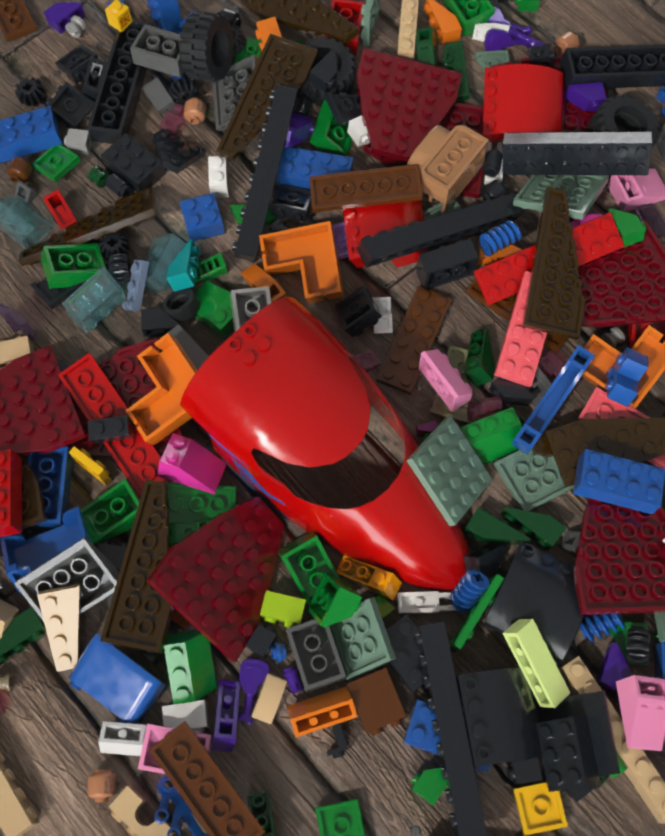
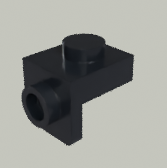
M551 43L531 47L530 63L548 62L550 68L554 67L555 60H557V51L553 49Z
M340 723L332 726L338 748L327 751L328 757L332 755L333 759L344 756V751L348 750L346 740H349L346 727L341 728Z

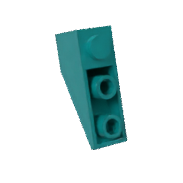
M192 239L187 242L168 267L166 279L174 292L195 286L201 252L199 246L195 245Z

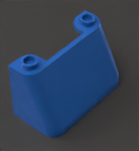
M79 507L70 509L63 514L62 520L64 525L26 540L20 533L0 538L6 574L13 584L85 537L93 544Z
M96 633L68 677L71 680L69 684L78 691L82 688L120 718L119 723L140 724L167 685L112 644L101 642V636Z

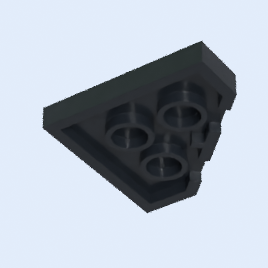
M161 129L154 133L152 137V142L156 145L158 157L161 158L162 167L176 174L205 156V149L201 148L198 144L185 140L183 137L170 133L169 130Z

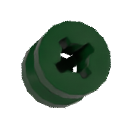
M98 165L89 171L88 179L91 182H95L97 187L103 188L106 186V179L110 174L106 171L104 172L103 168Z

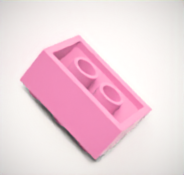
M439 349L424 351L421 353L418 369L450 411L453 412L469 402L472 397V389L468 383L463 382L459 371L456 368L453 369L449 364L448 357L444 353L442 354Z
M147 724L138 769L165 774L149 749L175 728ZM194 732L210 754L212 735Z

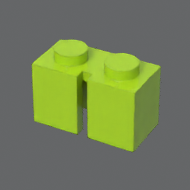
M266 591L260 616L264 618L266 623L276 624V622H283L284 627L291 628L302 624L307 602L305 599Z

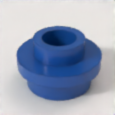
M274 642V646L271 647V657L277 663H281V660L286 659V649L284 643Z

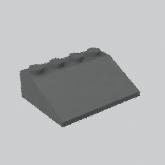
M255 55L231 65L224 79L219 82H213L217 131H225L258 61Z
M84 537L15 581L14 584L43 620L37 596L38 592L81 584L79 614L114 593L120 572L104 554Z

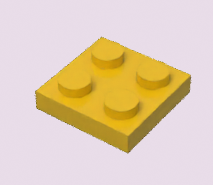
M73 447L69 451L78 465L105 486L112 482L108 476L110 472L105 469L106 467L100 461H94L83 448L78 450L76 447Z
M547 782L513 789L523 835L568 827L559 791L548 792Z

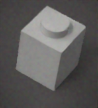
M69 128L67 135L64 137V145L67 146V149L75 154L90 155L93 141L88 130Z

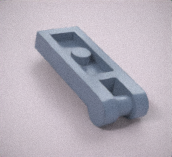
M134 260L131 266V278L127 286V299L122 303V307L126 311L137 312L141 308L149 267L148 261Z

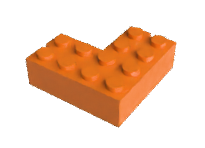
M331 221L259 235L264 271L267 274L273 276L301 270L304 295L309 304L325 301V297L328 300L345 297L335 232Z
M650 325L631 348L648 356V369L638 381V394L629 405L636 409L665 370V341L663 344L659 342L663 334ZM593 334L583 348L594 354L595 357L581 377L607 393V389H605L607 383L606 373L610 367L613 368L616 358L621 352Z
M169 333L154 343L156 347L163 350L162 352L150 346L137 356L157 387L125 410L134 425L138 426L137 429L145 442L156 445L192 418L180 406V402L186 387L197 372V368L178 340Z

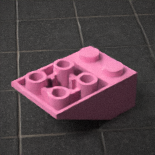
M649 168L648 175H611L607 184L620 211L629 212L665 200V185L656 169Z
M633 675L616 681L627 748L662 751L665 736V679Z

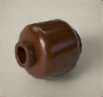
M19 156L11 160L6 172L12 182L17 183L18 180H21L25 183L28 181L33 167L27 158Z

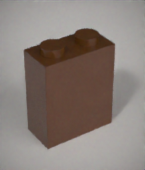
M386 668L347 684L366 734L371 733L372 736L384 732L383 727L391 725L393 728L403 723L402 719L406 717V714Z

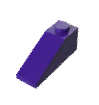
M292 112L285 148H290L308 140L309 134H312L314 124L311 123L312 117Z
M219 680L211 750L233 752L237 731L239 681Z

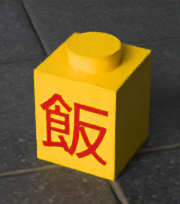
M114 0L105 9L109 25L120 32L132 23L129 7L120 1Z

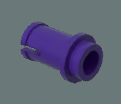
M295 666L283 670V677H286L292 695L304 690L297 673L299 670Z

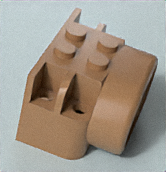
M441 125L435 126L416 147L407 165H419L421 189L429 195V202L433 203L437 200L442 203L441 213L446 212L484 163L489 140L464 125H458L452 131Z

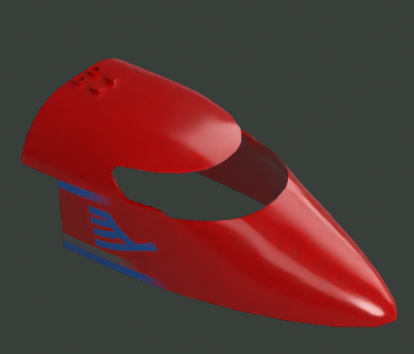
M285 297L265 306L221 344L197 370L184 391L180 406L209 433L216 456L227 463V466L253 491L307 533H315L321 542L342 555L391 572L400 581L418 588L447 593L452 592L466 573L463 556L470 553L460 523L449 526L406 461L419 446L393 406L345 346L300 302L293 297ZM370 404L404 441L405 447L404 463L399 475L390 487L375 500L349 509L328 508L296 497L282 482L265 472L258 465L251 452L256 448L285 463L305 467L334 464L349 455L363 440L369 425Z

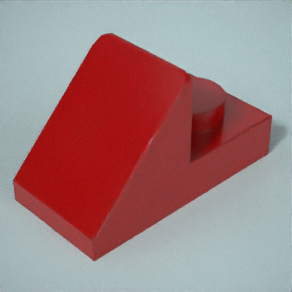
M59 189L43 197L49 212L53 215L61 230L77 222Z

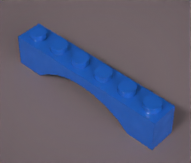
M579 345L577 346L511 443L513 446L525 454H529L595 357L594 354Z

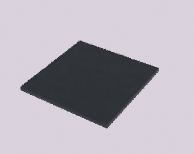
M605 691L567 696L556 708L540 707L538 704L541 722L587 716L599 776L621 774Z

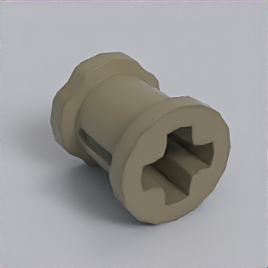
M13 672L0 675V690L7 689V691H13L15 685Z

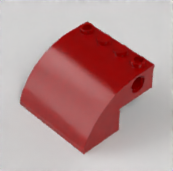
M508 64L485 68L483 136L490 142L503 141L504 133L562 132V72L550 67L533 64Z
M422 200L343 209L349 260L357 268L365 267L357 251V247L363 237L368 235L372 237L384 230L388 232L398 226L405 227L414 221H424ZM429 248L391 261L396 268L418 262V256L422 252L429 250Z

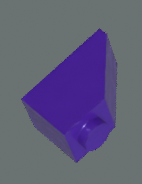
M55 3L44 11L47 23L60 35L66 31L65 26L71 22L72 16H78L81 19L85 17L80 3Z
M602 82L571 84L565 93V99L584 111H597L607 99Z
M612 642L608 644L596 682L598 685L618 693L616 681L630 677L631 670L618 644Z

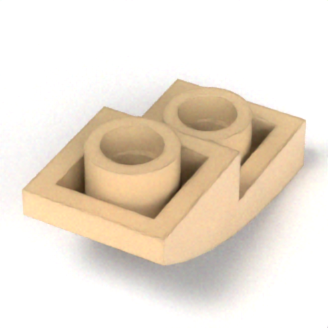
M267 673L251 717L272 724L287 683L286 679Z

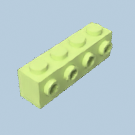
M518 619L503 632V635L539 706L556 708L570 694V691L538 630L537 624L533 619Z

